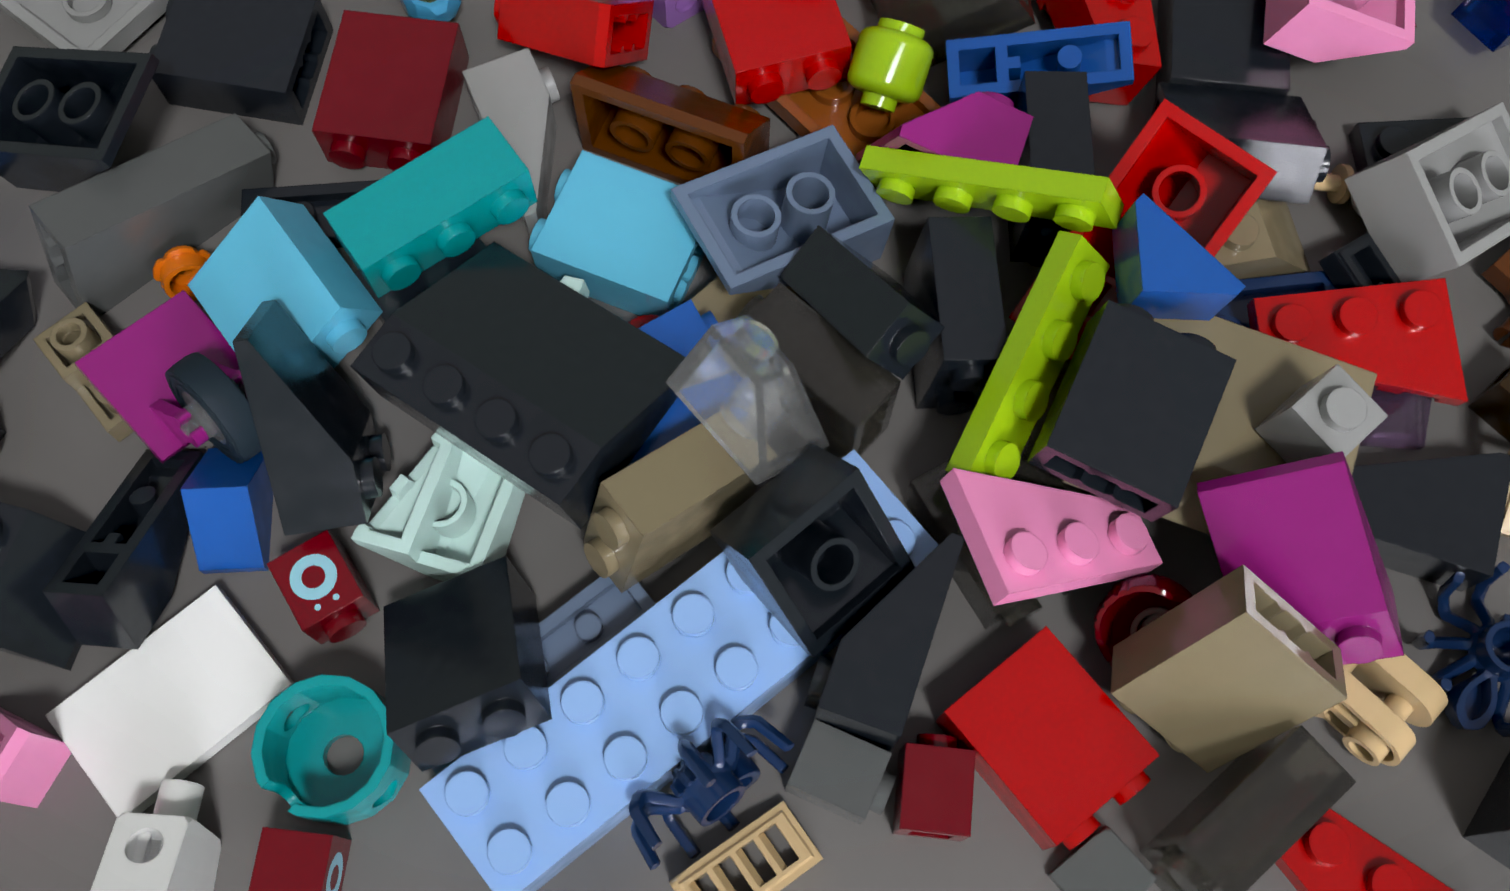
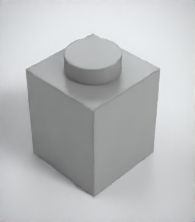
M1337 364L1298 388L1255 430L1286 463L1341 451L1344 452L1346 457L1388 415Z

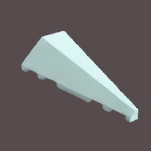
M566 275L561 279L560 282L586 298L589 297L590 291L584 279ZM434 433L431 437L433 446L408 476L399 475L389 487L392 494L391 497L368 524H360L356 527L351 539L362 547L433 579L446 581L506 555L525 492L437 433Z

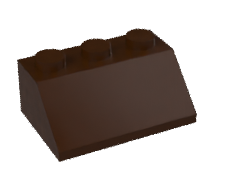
M618 65L600 68L591 66L576 72L570 81L583 149L673 182L684 184L769 150L770 118L760 115L759 112L747 105H731L706 96L701 90L693 86H677L657 79L639 67H623Z

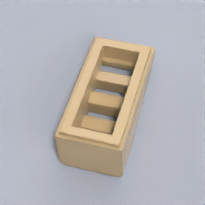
M782 801L671 879L669 884L674 891H701L696 882L708 874L718 891H736L719 866L731 858L753 891H781L824 858L785 802ZM774 825L777 826L799 858L788 867L765 834ZM752 841L776 874L775 877L764 883L742 850Z

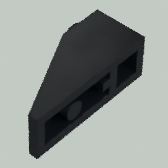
M146 449L42 591L80 645L138 650L170 601L189 531L180 489L204 456L202 452L179 451L162 464L150 449Z

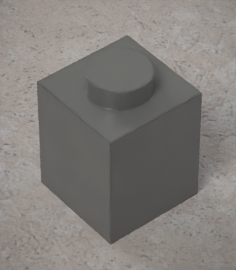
M814 719L785 791L860 825L866 819L869 810L881 815L897 777L885 771L892 753Z

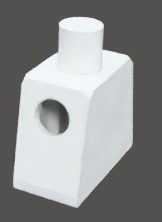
M162 780L153 814L125 812L117 817L90 891H214L221 852V840L197 822L205 787L187 780Z

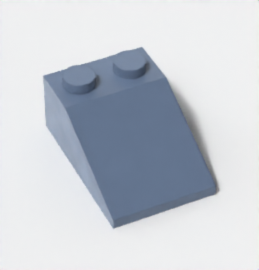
M834 125L671 188L670 192L672 200L729 295L789 286L779 276L818 225L870 262L880 259L895 221L894 216L882 198L876 193V189L871 181L859 169V163Z

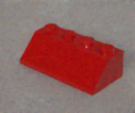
M1164 98L1109 175V178L1124 204L1120 220L1133 203L1144 193L1215 257L1271 182L1277 171ZM1093 226L1090 232L1070 230V233L1081 234L1110 267L1105 275L1103 290L1099 297L1093 301L1077 335L1075 349L1068 358L1069 360L1073 357L1087 322L1108 300L1117 303L1112 242L1113 229ZM1033 284L1010 314L1009 318L1016 322Z

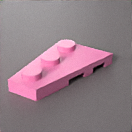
M953 468L939 481L993 606L1146 575L1163 564L1141 517L1101 497Z

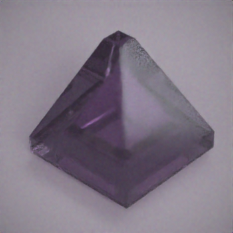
M1374 386L1371 398L1383 409L1388 417L1359 446L1421 450L1425 447L1432 398L1407 392L1394 394L1375 390Z

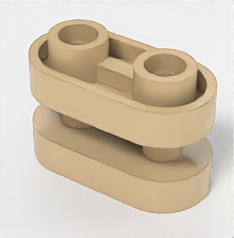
M1405 654L1404 656L1378 659L1365 664L1352 663L1343 665L1348 699L1315 717L1323 718L1343 736L1342 742L1347 750L1362 762L1371 766H1378L1380 763L1387 766L1399 765L1416 744L1415 734L1407 723L1418 727L1431 726L1448 705L1445 691L1430 675Z

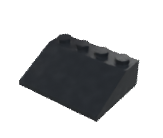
M495 242L393 312L350 366L380 396L579 529L583 528L591 516L600 483L629 465L698 370L697 364Z

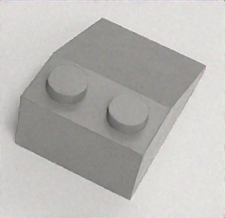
M1503 102L1398 151L1344 179L1351 194L1354 210L1361 216L1369 235L1401 282L1420 281L1458 268L1510 236V116Z

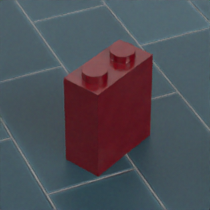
M344 10L312 127V132L328 162H333L340 167L353 170L368 166L395 171L451 138L464 83L462 71L467 70L469 54L459 23Z

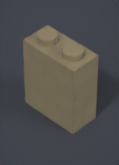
M729 406L600 483L583 540L584 553L589 564L600 577H609L619 591L623 593L712 536L710 530L754 494L773 455L736 410Z
M1244 564L1113 646L1111 694L1124 710L1139 716L1161 734L1173 750L1178 753H1184L1207 773L1348 699L1341 649Z

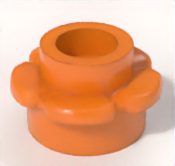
M187 245L173 247L164 254L163 258L156 260L152 269L153 277L156 281H161V287L170 298L184 290L193 301L198 300L188 287V283L211 254L206 250H197Z

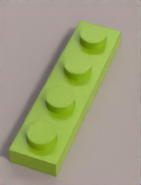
M866 145L859 169L877 188L876 193L883 199L896 204L909 205L913 199L932 201L938 207L954 213H968L971 207L991 210L995 215L1003 219L1018 223L1028 222L1030 217L1051 219L1059 226L1076 232H1090L1093 226L1117 229L1124 207L1110 178L1104 176Z
M1065 231L1058 232L945 469L948 473L953 468L1007 479H1012L1020 465L1022 451L1037 420L1046 411L1049 394L1065 360L1072 355L1075 349L1077 335L1093 301L1099 297L1103 290L1105 275L1110 267L1081 234Z

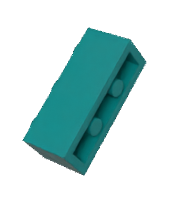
M489 116L330 208L323 214L346 253L377 298H380L391 290H401L410 286L419 278L421 272L444 258L455 257L464 253L474 244L477 238L500 224L506 225L517 221L527 212L531 205L538 201L529 169Z

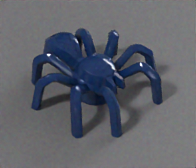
M1504 561L1495 566L1493 577L1476 584L1472 593L1470 604L1482 622L1480 627L1453 613L1449 607L1450 595L1463 583L1465 573L1455 572L1439 587L1437 593L1439 616L1442 620L1468 632L1471 635L1470 638L1435 636L1431 630H1428L1416 637L1412 644L1419 650H1467L1468 655L1432 675V678L1447 692L1448 705L1445 707L1444 712L1451 724L1457 729L1479 730L1485 728L1490 719H1492L1495 731L1502 737H1510V723H1507L1505 719L1510 700V615L1505 613L1495 623L1494 618L1484 604V598L1489 586L1510 569L1509 564ZM1473 667L1477 670L1468 679L1452 687L1451 679ZM1498 682L1501 683L1500 688H1499V691H1498Z
M758 715L736 716L731 721L724 718H715L710 726L712 754L706 751L700 753L691 741L679 739L678 752L683 761L672 772L673 783L670 785V788L674 794L648 789L638 790L632 795L628 807L630 816L633 819L631 825L632 837L649 869H656L660 865L661 861L655 850L662 844L648 819L650 815H662L671 833L690 859H694L701 851L677 820L675 814L690 812L703 827L720 820L730 832L740 823L730 810L740 801L745 790L752 786L761 774L760 769L750 757L758 753L780 774L789 768V765L764 741L755 735L741 732V729H756L784 752L791 750L794 747V743ZM723 732L726 734L725 744L723 739Z

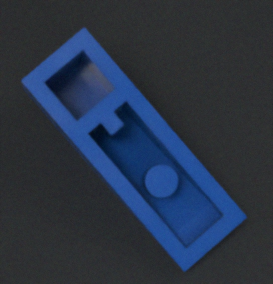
M1130 21L946 40L950 103L978 91L996 92L1015 102L1024 71L1087 72L1088 95L1134 84L1135 80Z

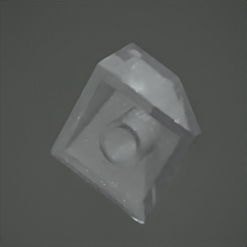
M748 314L711 325L666 381L667 385L756 485L778 475L814 444L824 450L830 445L794 364L779 349L778 340L773 332L762 323L753 320Z

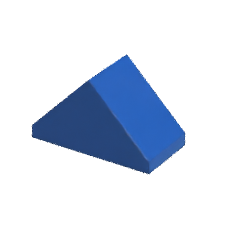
M1144 193L1121 218L1117 229L1112 230L1117 304L1127 303L1139 306L1156 319L1209 321L1246 287Z
M209 448L180 489L199 571L203 574L269 571L267 563L270 557L273 491L262 451L250 460L239 464L224 455L218 448Z

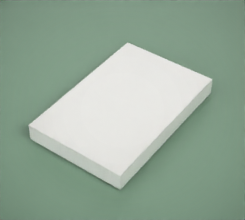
M214 585L146 637L138 650H129L45 716L116 817H119L125 812L142 813L156 802L162 780L185 779L259 720L270 702L294 684V681L224 590Z

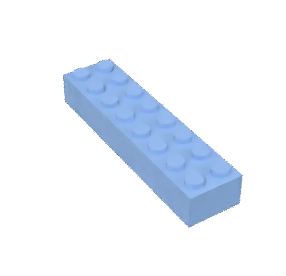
M853 449L842 459L859 468L914 566L917 567L938 546V543ZM722 552L548 688L551 720L526 729L513 737L504 738L459 757L422 786L419 791L491 891H537L630 815L628 807L632 795L636 791L642 789L660 791L673 780V769H677L678 764L683 761L678 752L679 739L691 741L700 753L710 750L712 748L710 726L715 718H724L731 721L736 716L754 714L819 660L820 655L825 656L836 647L841 639L877 604L816 657L812 658L742 581L724 552Z

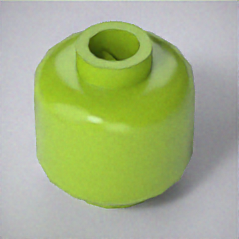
M879 18L877 26L865 27L860 32L847 73V80L853 88L863 92L861 104L880 111L894 113L897 103L911 104L919 100L934 53L932 47L923 40L925 34L923 29L899 20Z

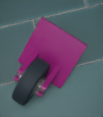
M184 290L75 362L77 369L162 464L190 443L198 448L208 440L224 455L239 464L250 460L262 451L236 354L219 329Z

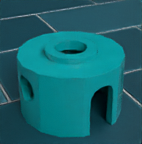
M321 674L295 682L270 702L258 721L251 749L255 778L262 789L281 795L291 806L288 812L293 815L329 824L348 825L373 817L396 798L409 775L411 759L387 735L386 698L347 676ZM346 736L357 738L363 746V761L354 772L347 775H336L328 767V750L340 738Z

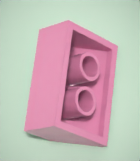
M1266 0L1263 44L1313 63L1406 50L1415 43V0Z

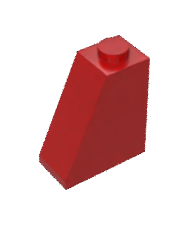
M495 0L494 16L498 22L497 39L600 68L647 60L654 0Z

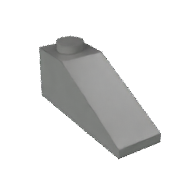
M525 48L464 70L462 74L479 121L489 116L529 169L538 202L531 205L521 218L530 237L537 221L540 218L547 219L557 130L552 103L559 101L560 95L549 67L538 70L529 48Z

